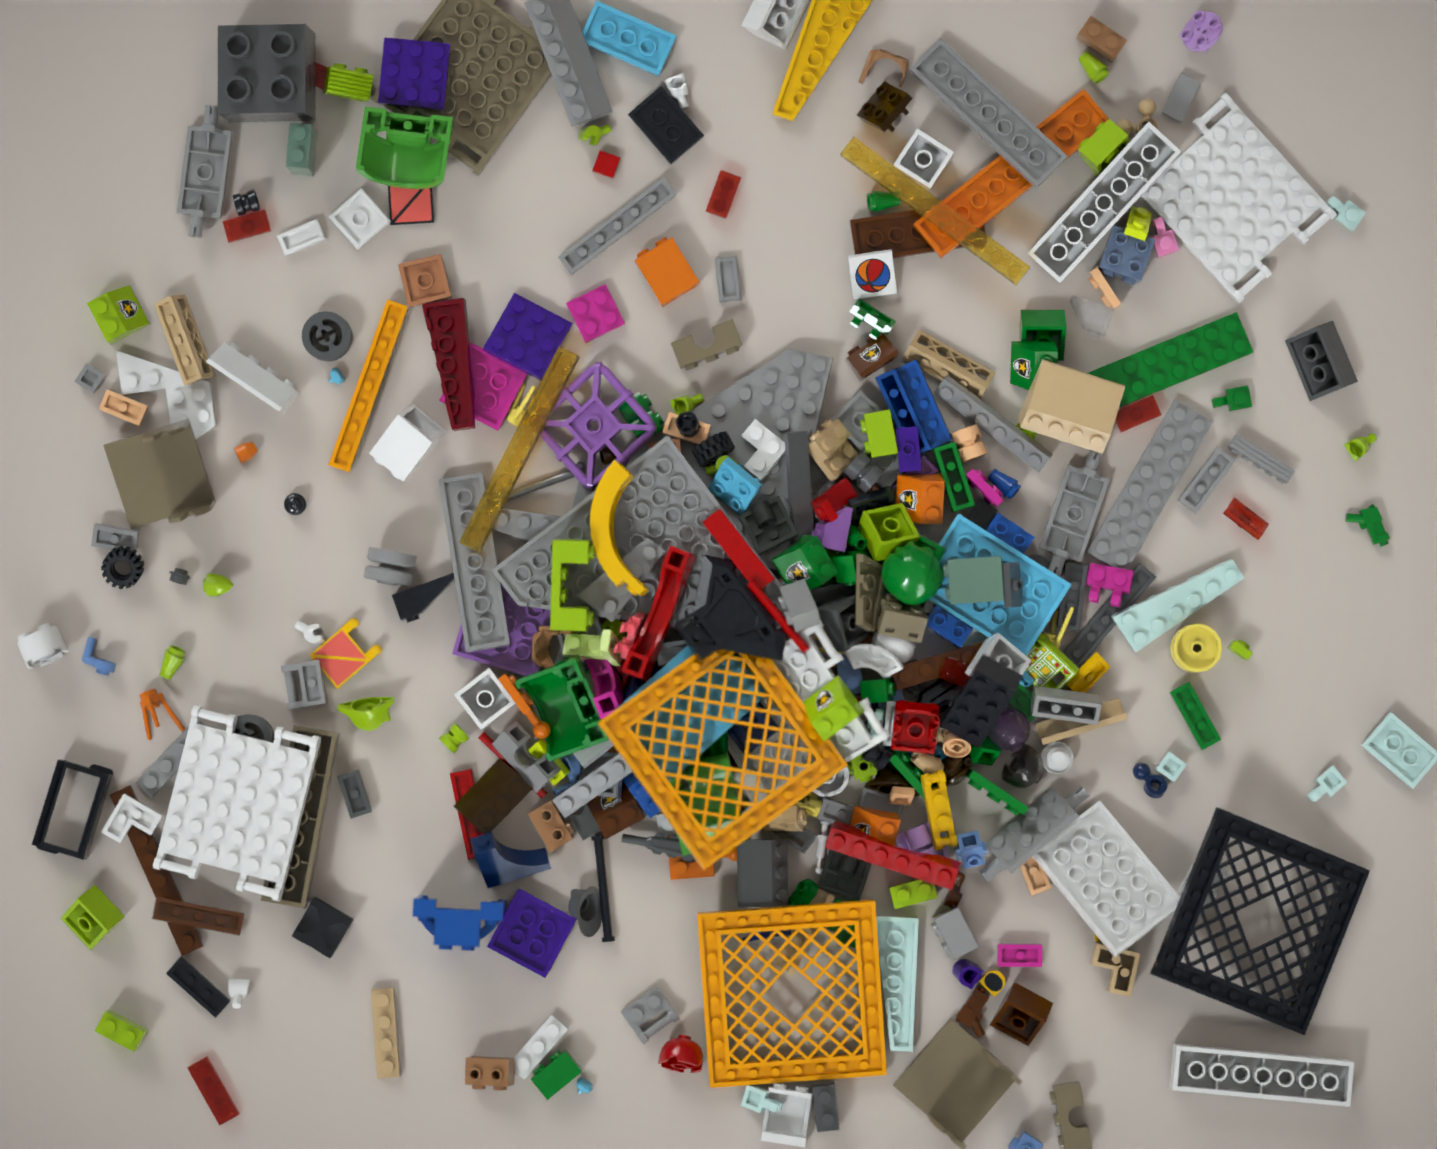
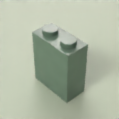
M290 123L286 167L293 175L314 176L318 132L312 124Z
M1001 556L948 559V564H943L944 578L949 577V586L945 587L946 600H950V604L1004 601Z

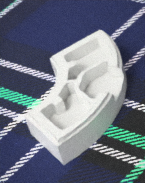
M858 644L844 652L854 670L862 667L871 668L877 671L883 679L904 668L894 654L876 645Z

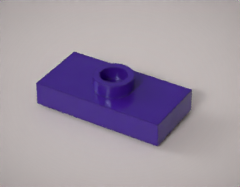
M919 427L896 428L899 472L922 470Z

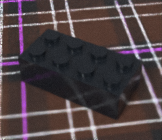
M982 654L949 706L940 727L979 748L1016 692L1022 675Z

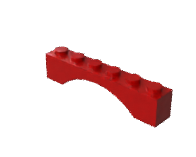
M671 545L669 546L662 564L654 601L638 637L628 651L621 669L622 672L646 681L649 680L697 556Z
M836 820L831 826L825 845L827 849L950 890L955 885L962 863L941 855L920 853L894 846L868 835L857 827Z

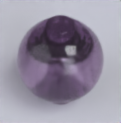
M1007 704L990 730L988 737L1001 750H1010L1011 753L1019 751L1030 736L1031 727L1029 719L1024 712L1018 708L1009 707Z

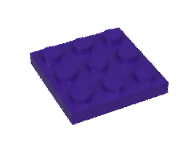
M384 37L378 104L444 110L450 43Z
M514 293L484 345L483 351L542 381L572 327V323Z
M518 888L504 914V920L500 921L487 947L546 978L577 919Z

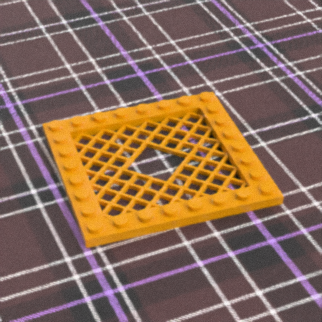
M720 649L700 662L694 654L598 722V725L703 870L848 766L830 739L823 741L811 725L804 703L772 659L738 653L740 657L732 656L736 652ZM726 660L725 670L714 669ZM730 660L742 662L741 673L729 671ZM745 665L753 675L744 674ZM712 672L724 674L723 686L711 684ZM708 673L707 683L697 682L699 678ZM728 675L740 677L738 689L726 687ZM743 678L755 680L754 691L742 689ZM759 683L766 693L757 692ZM691 685L689 696L678 694ZM694 685L706 687L705 699L693 697ZM710 688L722 690L720 701L708 699ZM725 691L737 692L736 704L724 702ZM741 693L753 695L751 707L739 705ZM757 696L768 698L767 710L755 708ZM673 698L671 709L660 707ZM676 698L688 700L687 712L675 710ZM692 701L704 703L702 714L690 712ZM772 701L780 712L771 710ZM708 703L720 705L718 717L706 715ZM723 706L735 708L733 720L722 718ZM739 709L751 711L749 722L737 720ZM655 710L653 722L642 720ZM658 711L670 713L669 724L657 723ZM754 711L766 713L765 725L753 723ZM674 713L686 715L684 727L672 725ZM770 714L782 716L780 728L768 726ZM690 716L702 718L700 730L688 728ZM705 719L748 726L742 769L699 762ZM785 719L793 730L784 729ZM636 724V731L634 734L631 727ZM640 724L652 725L651 737L639 735ZM656 726L668 728L666 740L654 738ZM752 727L764 729L762 741L750 739ZM672 729L684 731L682 743L670 741ZM767 730L779 732L778 743L766 741ZM687 732L699 734L698 745L686 744ZM783 732L795 734L793 746L781 744ZM798 737L806 748L797 747ZM639 739L650 741L648 752ZM653 742L666 744L664 756L652 754ZM750 743L762 744L760 756L748 754ZM669 745L681 747L680 758L668 757ZM765 745L777 747L775 759L764 757ZM685 747L697 749L695 761L683 759ZM781 748L793 750L791 762L779 760ZM796 751L808 752L807 764L795 762ZM812 756L815 759V762L810 765ZM652 758L663 759L662 770H660ZM747 758L759 760L758 772L746 770ZM667 760L679 762L677 774L665 772ZM763 761L775 763L773 774L761 773ZM682 763L694 765L693 777L681 775ZM778 764L790 765L789 777L777 775ZM698 766L710 768L708 779L696 777ZM794 766L805 768L793 777ZM714 768L726 770L724 782L712 780ZM729 771L741 773L740 785L728 783ZM745 774L757 776L755 787L743 786ZM665 776L676 778L675 789ZM761 776L772 778L771 790L759 788ZM680 779L692 780L690 792L678 790ZM776 779L787 781L775 790ZM696 781L708 783L706 795L694 793ZM711 784L723 786L722 798L710 796ZM727 787L739 789L737 800L725 799ZM743 789L755 791L753 803L741 801ZM758 792L769 794L757 803ZM679 795L690 796L688 807ZM693 797L705 799L704 811L692 809ZM709 800L721 802L719 813L707 812ZM725 802L737 804L735 816L723 814ZM740 805L751 807L739 816ZM692 813L703 815L701 825ZM707 815L719 817L717 829L705 827ZM722 818L734 820L721 829ZM705 831L713 832L716 834L709 837Z
M875 900L697 912L710 1088L887 1075ZM846 925H854L855 932ZM839 926L833 934L825 928ZM805 928H817L811 936L803 930ZM843 928L852 935L845 944L836 938ZM795 929L789 937L780 931ZM820 930L830 937L823 946L814 939ZM773 931L766 939L758 933ZM798 932H801L808 938L801 947L792 941V938ZM737 933H750L744 941L736 935ZM776 933L785 939V942L778 949L769 942ZM728 934V936L721 942V935ZM754 934L763 941L756 951L747 944ZM732 936L741 943L734 952L725 946ZM854 939L856 944V954L848 948V946ZM832 940L842 947L835 956L825 949ZM810 942L819 948L813 957L804 951V948ZM788 943L797 950L790 959L781 952ZM765 945H768L775 951L768 961L759 954ZM744 946L753 953L746 962L737 956ZM722 948L731 955L724 964ZM844 950L854 957L846 966L837 959ZM822 952L831 958L825 967H822L815 961ZM800 953L809 960L802 969L793 962ZM777 955L787 962L780 971L771 964ZM755 957H758L765 963L758 972L749 966ZM733 958L743 965L735 974L726 967ZM856 960L858 976L849 969ZM834 961L843 968L836 978L827 971ZM812 963L821 970L814 979L805 973ZM789 965L794 967L822 991V994L795 1024L762 997ZM767 967L777 973L770 982L761 976V973ZM745 968L754 974V977L747 984L738 977ZM724 970L732 976L726 985L724 984ZM846 971L855 978L848 988L839 981ZM824 973L833 980L826 989L817 983ZM757 978L766 985L759 994L750 987ZM734 980H737L744 986L737 996L728 989ZM857 982L859 997L851 991ZM836 983L845 990L838 999L829 993ZM746 990L756 997L749 1006L740 999ZM725 992L734 998L727 1007ZM847 994H850L857 1000L850 1009L840 1002ZM825 995L834 1001L827 1011L818 1004ZM758 1000L768 1007L761 1016L752 1009ZM736 1002L746 1008L739 1017L730 1011V1008ZM859 1003L860 1018L852 1012L859 1005ZM837 1005L846 1011L839 1021L830 1014ZM815 1006L824 1013L817 1023L808 1016ZM770 1010L779 1016V1019L773 1025L763 1019ZM748 1012L757 1018L751 1027L741 1020ZM727 1014L735 1020L729 1028L727 1025ZM849 1015L858 1022L851 1031L842 1024ZM826 1017H829L836 1023L829 1032L820 1026ZM805 1018L814 1025L807 1034L798 1028V1025ZM782 1020L791 1026L785 1035H782L775 1029ZM760 1021L769 1028L763 1037L753 1030ZM738 1023L747 1030L740 1039L731 1032ZM860 1026H861L862 1040L859 1039V1038L854 1034V1032H855ZM838 1027L848 1033L841 1042L832 1036ZM816 1028L826 1035L819 1044L809 1037ZM794 1030L803 1036L796 1046L787 1039ZM772 1031L781 1038L774 1047L765 1041ZM750 1033L759 1040L752 1049L743 1042ZM728 1035L737 1042L730 1051ZM850 1037L859 1043L853 1052L844 1046ZM828 1038L837 1045L830 1054L821 1047ZM806 1040L815 1046L808 1056L799 1049ZM784 1041L793 1048L786 1057L777 1051ZM762 1043L771 1050L764 1059L755 1052ZM739 1045L748 1051V1054L742 1060L733 1054ZM863 1047V1053H857ZM840 1048L847 1053L835 1055ZM819 1050V1051H821L825 1056H813V1055ZM796 1051L802 1056L791 1058ZM774 1053L781 1058L768 1060ZM751 1055L758 1059L756 1061H747ZM730 1057L733 1058L736 1062H730Z

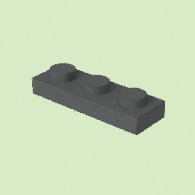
M1065 563L1063 579L1072 585L1060 602L1057 628L1061 629L1070 607H1073L1074 611L1066 629L1080 630L1088 565Z

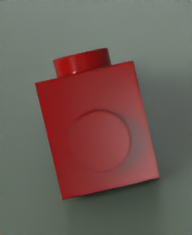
M843 478L813 500L811 505L815 509L816 516L821 521L833 522L838 518L836 512L845 506L849 499L857 497V494L848 479Z

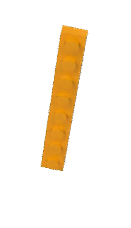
M388 299L386 301L331 455L329 466L349 473L351 471L407 314L408 306Z

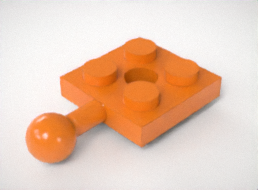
M504 674L498 678L521 712L527 716L534 726V735L539 739L547 738L550 735L551 728L548 723L540 721L533 711L534 709L531 705L534 702L527 693L522 694L520 689H517L515 684L517 678L509 674Z
M737 846L721 858L728 857L732 861H737ZM680 856L676 858L669 857L671 880L715 876L714 863L703 870L697 860L695 862H688L682 860Z

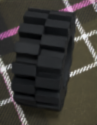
M722 431L719 434L716 433L712 437H708L707 440H703L701 444H697L692 449V453L700 467H705L716 463L719 457L729 455L735 449V446L728 433Z
M119 546L118 549L115 547L102 562L101 571H104L102 573L103 578L107 577L106 582L109 583L111 581L114 588L116 585H119V589H123L124 586H126V589L130 588L131 585L134 586L144 571V568H142L144 561H140L142 556L140 554L137 556V551L135 549L130 551L128 546L123 549V546ZM119 560L128 562L131 567L130 573L126 575L119 574L115 569V563Z

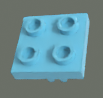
M727 457L721 464L708 489L741 515L748 511L762 484L760 479L754 478L743 469V465L737 464Z

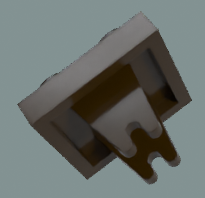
M884 81L876 89L872 97L862 106L857 116L862 121L883 132L888 129L893 132L895 128L891 124L900 113L904 115L909 113L905 107L913 98L908 93Z

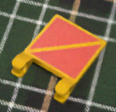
M357 618L350 619L309 655L313 661L320 660L323 673L337 689L383 651L379 645H374L365 653L349 635L351 631L360 625Z

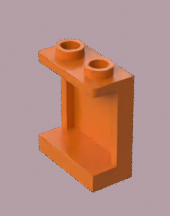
M666 237L656 242L655 245L657 247L652 250L644 249L636 255L637 259H635L636 265L662 307L700 285L699 280L674 239H667Z

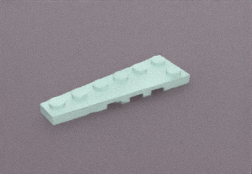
M1229 559L1202 572L1200 575L1187 579V581L1177 586H1172L1158 595H1153L1137 605L1134 604L1111 615L1132 650L1136 653L1244 579L1235 562Z
M876 916L879 961L890 1050L913 1052L919 918Z

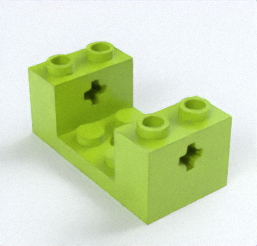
M557 538L553 540L550 630L587 631L590 629V626L594 625V611H590L591 606L564 605V603L568 602V588H564L565 580L569 578V566H565V563L588 564L592 562V559L596 558L592 539Z

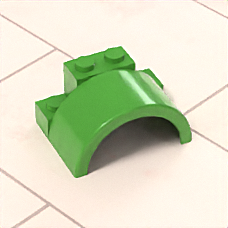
M365 106L356 170L371 181L397 188L428 189L441 185L445 177L448 149L452 139L453 117L440 115L424 117L387 112V109ZM386 131V139L379 137L377 133ZM432 138H435L437 143L431 144Z
M728 753L699 759V762L731 767ZM690 764L681 772V775L693 777L694 765ZM698 766L696 777L708 779L710 768ZM714 768L712 780L724 782L726 770ZM729 771L728 783L735 784L733 773ZM674 778L670 782L674 789L676 784V778ZM680 779L678 790L690 792L692 780H688L689 787H685V779ZM696 781L694 793L706 795L708 783ZM711 784L710 796L722 798L723 786ZM727 787L725 799L737 800L736 788ZM679 795L688 807L690 796ZM693 797L692 809L704 811L705 799ZM709 800L707 812L719 813L721 802ZM725 802L723 814L735 816L737 804ZM692 813L701 825L703 815ZM707 815L705 827L717 829L719 817ZM722 818L721 829L734 820ZM705 831L709 837L716 834L713 832ZM677 834V837L679 838L682 855L684 856L691 854L689 849L686 847L684 842Z

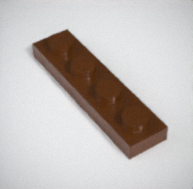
M156 897L152 915L153 920L237 936L241 933L244 913L162 897Z

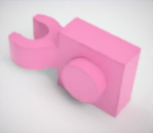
M1162 217L1153 219L1152 224L1156 235L1151 238L1155 239L1154 249L1157 258L1179 251L1173 230L1166 231Z

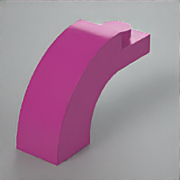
M586 659L595 686L593 701L600 719H603L624 703L621 681L616 666H612L608 660Z

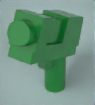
M1373 504L1368 509L1359 510L1360 514L1346 513L1345 522L1359 523L1362 530L1366 528L1373 545L1379 543L1380 547L1389 544L1387 539H1390L1384 529L1378 508Z

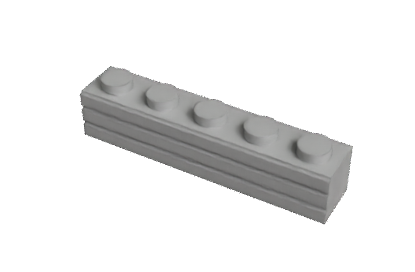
M1237 434L1228 446L1232 453L1240 454L1243 460L1251 461L1254 463V467L1264 469L1267 475L1275 476L1276 480L1282 484L1288 483L1295 472Z

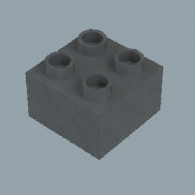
M306 24L218 26V114L228 122L316 121V34Z

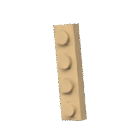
M394 987L371 989L377 1079L400 1077Z

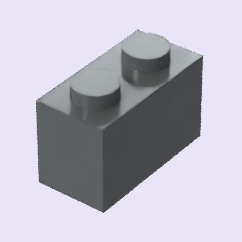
M834 1083L812 1085L817 1132L840 1130Z

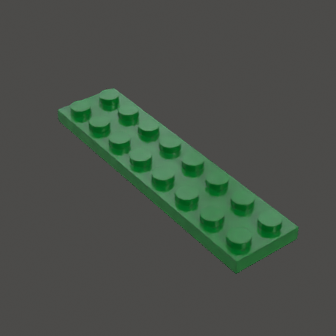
M1235 312L1087 374L1125 385L1120 408L1254 352L1238 313Z

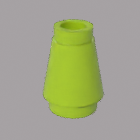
M1086 51L1079 57L1078 60L1081 62L1091 82L1094 81L1095 84H1099L1109 75L1108 67L1090 54L1089 51Z
M173 645L165 649L159 675L171 680L186 659L184 657L186 652Z

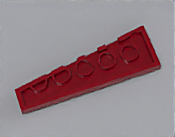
M459 298L422 304L427 329L432 341V350L436 357L437 370L442 382L441 387L445 395V404L451 429L453 431L475 429L466 299Z

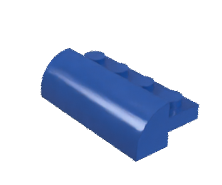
M917 359L875 377L897 428L919 427L921 454L953 440Z

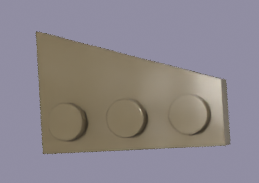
M856 554V625L866 631L875 632L884 589L881 577L882 565L864 554Z

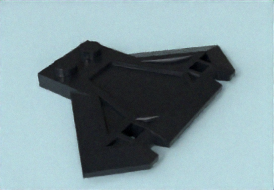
M703 555L694 612L675 623L674 626L695 656L701 662L721 649L782 661L787 633L782 627L776 630L772 624L776 620L749 589L747 579L743 574L738 577L733 570L737 567L732 560ZM726 576L729 582L726 583L722 577ZM765 628L769 635L765 636L761 630Z

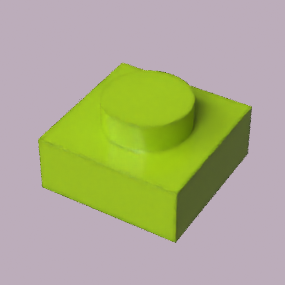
M1240 639L1238 642L1232 640L1227 647L1244 660H1249L1253 654L1249 650L1250 646Z

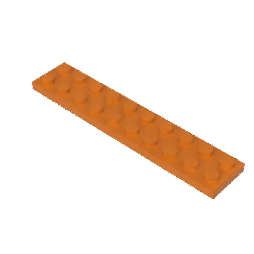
M1083 89L1036 127L1068 156V159L1078 151L1081 142L1087 137L1090 138L1095 133L1097 126L1102 122L1105 123L1109 118ZM998 156L916 221L913 226L942 259L1032 188L1033 185L1005 159Z

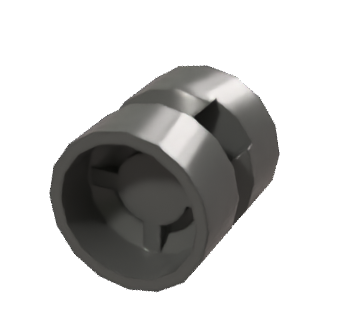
M863 451L843 471L851 480H857V486L864 493L885 473L878 465H872L871 459Z

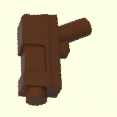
M979 986L978 989L974 988L971 992L972 995L956 1015V1021L962 1022L968 1029L972 1026L978 1038L986 1034L979 1022L983 1018V1015L979 1012L989 999L985 994L987 990L982 986Z

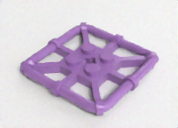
M595 362L594 365L588 367L569 386H564L560 390L561 393L540 411L536 419L533 420V426H535L538 434L556 454L557 460L559 462L562 461L587 489L597 487L603 474L610 466L609 464L600 474L594 477L596 454L604 446L607 445L617 457L616 461L626 465L629 462L628 459L650 440L657 430V426L654 425L650 415L633 397V392L630 389L627 390L602 362ZM594 374L592 397L581 406L572 394ZM602 374L621 395L609 407L600 399ZM566 399L577 410L566 421L545 420ZM627 402L645 425L622 424L613 413L623 403ZM592 420L594 422H599V428L597 430L593 429L591 431L589 429L591 427L590 422ZM544 426L566 427L575 438L562 449ZM622 430L645 431L624 452H621L611 441ZM579 444L588 452L587 477L568 456Z

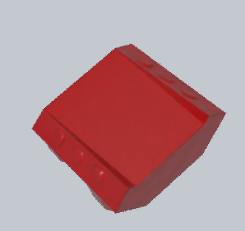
M897 701L895 704L891 749L934 754L940 722V706L934 703Z

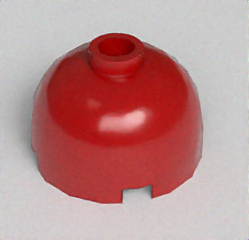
M678 1035V1038L670 1039L663 1045L659 1054L658 1064L671 1071L684 1073V1069H691L690 1073H698L702 1071L703 1053L701 1047L692 1041L690 1036Z

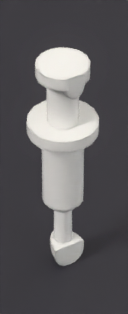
M820 821V824H822L821 833L816 835V838H819L816 851L818 861L815 868L817 874H821L823 870L820 868L821 861L825 857V845L828 839L827 831L829 825H831V823Z

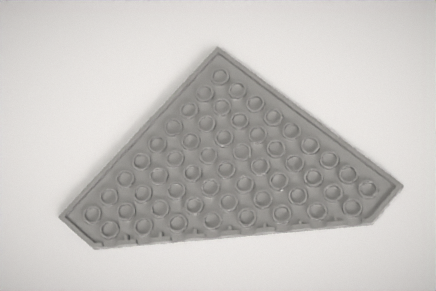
M788 349L691 412L696 415L698 421L712 426L708 437H712L714 434H719L722 431L728 433L735 449L727 456L734 458L739 464L743 465V469L756 478L744 465L757 449L742 438L741 435L756 419L783 442H785L784 433L807 431L809 442V436L817 431L833 358ZM663 430L656 433L628 459L629 462L626 465H622L626 468L649 450L648 442L655 443L661 441L667 435L662 433ZM681 440L683 456L709 488L716 474L707 475L705 467H700L692 453V449L696 447V444ZM784 454L763 481H760L762 486L748 511L751 506L760 501H769L779 496L790 517L786 454ZM609 464L595 471L594 477L600 474ZM579 482L573 507L592 494L597 487L587 489L586 486ZM711 491L756 550L739 514ZM791 540L760 555L769 569L778 571L772 559L788 548Z
M668 435L626 467L635 477L622 493L615 512L614 535L619 554L623 558L647 537L666 551L642 582L650 590L644 596L632 595L615 619L628 620L630 616L633 617L637 612L645 613L648 616L657 591L662 564L670 545L697 557L669 627H674L675 623L694 612L703 555L731 560L702 523L718 509L722 510L775 578L762 590L783 615L784 612H787L786 609H781L778 597H781L779 587H782L781 583ZM595 491L491 570L518 606L551 610L553 540L557 538L592 539L590 514ZM597 555L588 564L565 563V566H569V578L565 580L564 588H568V602L564 603V605L590 606L576 595L605 573ZM738 568L733 570L737 577L742 574ZM726 576L722 577L726 583L729 582ZM590 608V611H594V616L604 617L594 608ZM777 621L772 623L776 630L781 627ZM765 628L761 630L765 636L769 635Z

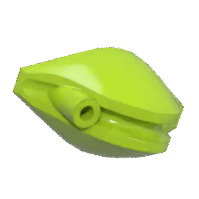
M395 697L357 699L338 704L337 709L339 712L347 715L359 729L372 731L379 728L383 722L391 720L389 707L394 704Z

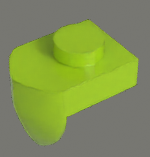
M207 574L203 580V591L206 592V596L219 597V595L228 592L233 587V583L227 577L219 574Z

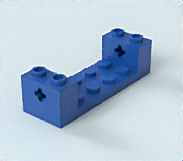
M1000 513L994 515L985 529L1022 554L1025 553L1035 538ZM936 604L927 615L926 627L957 648L962 647L973 630V627Z

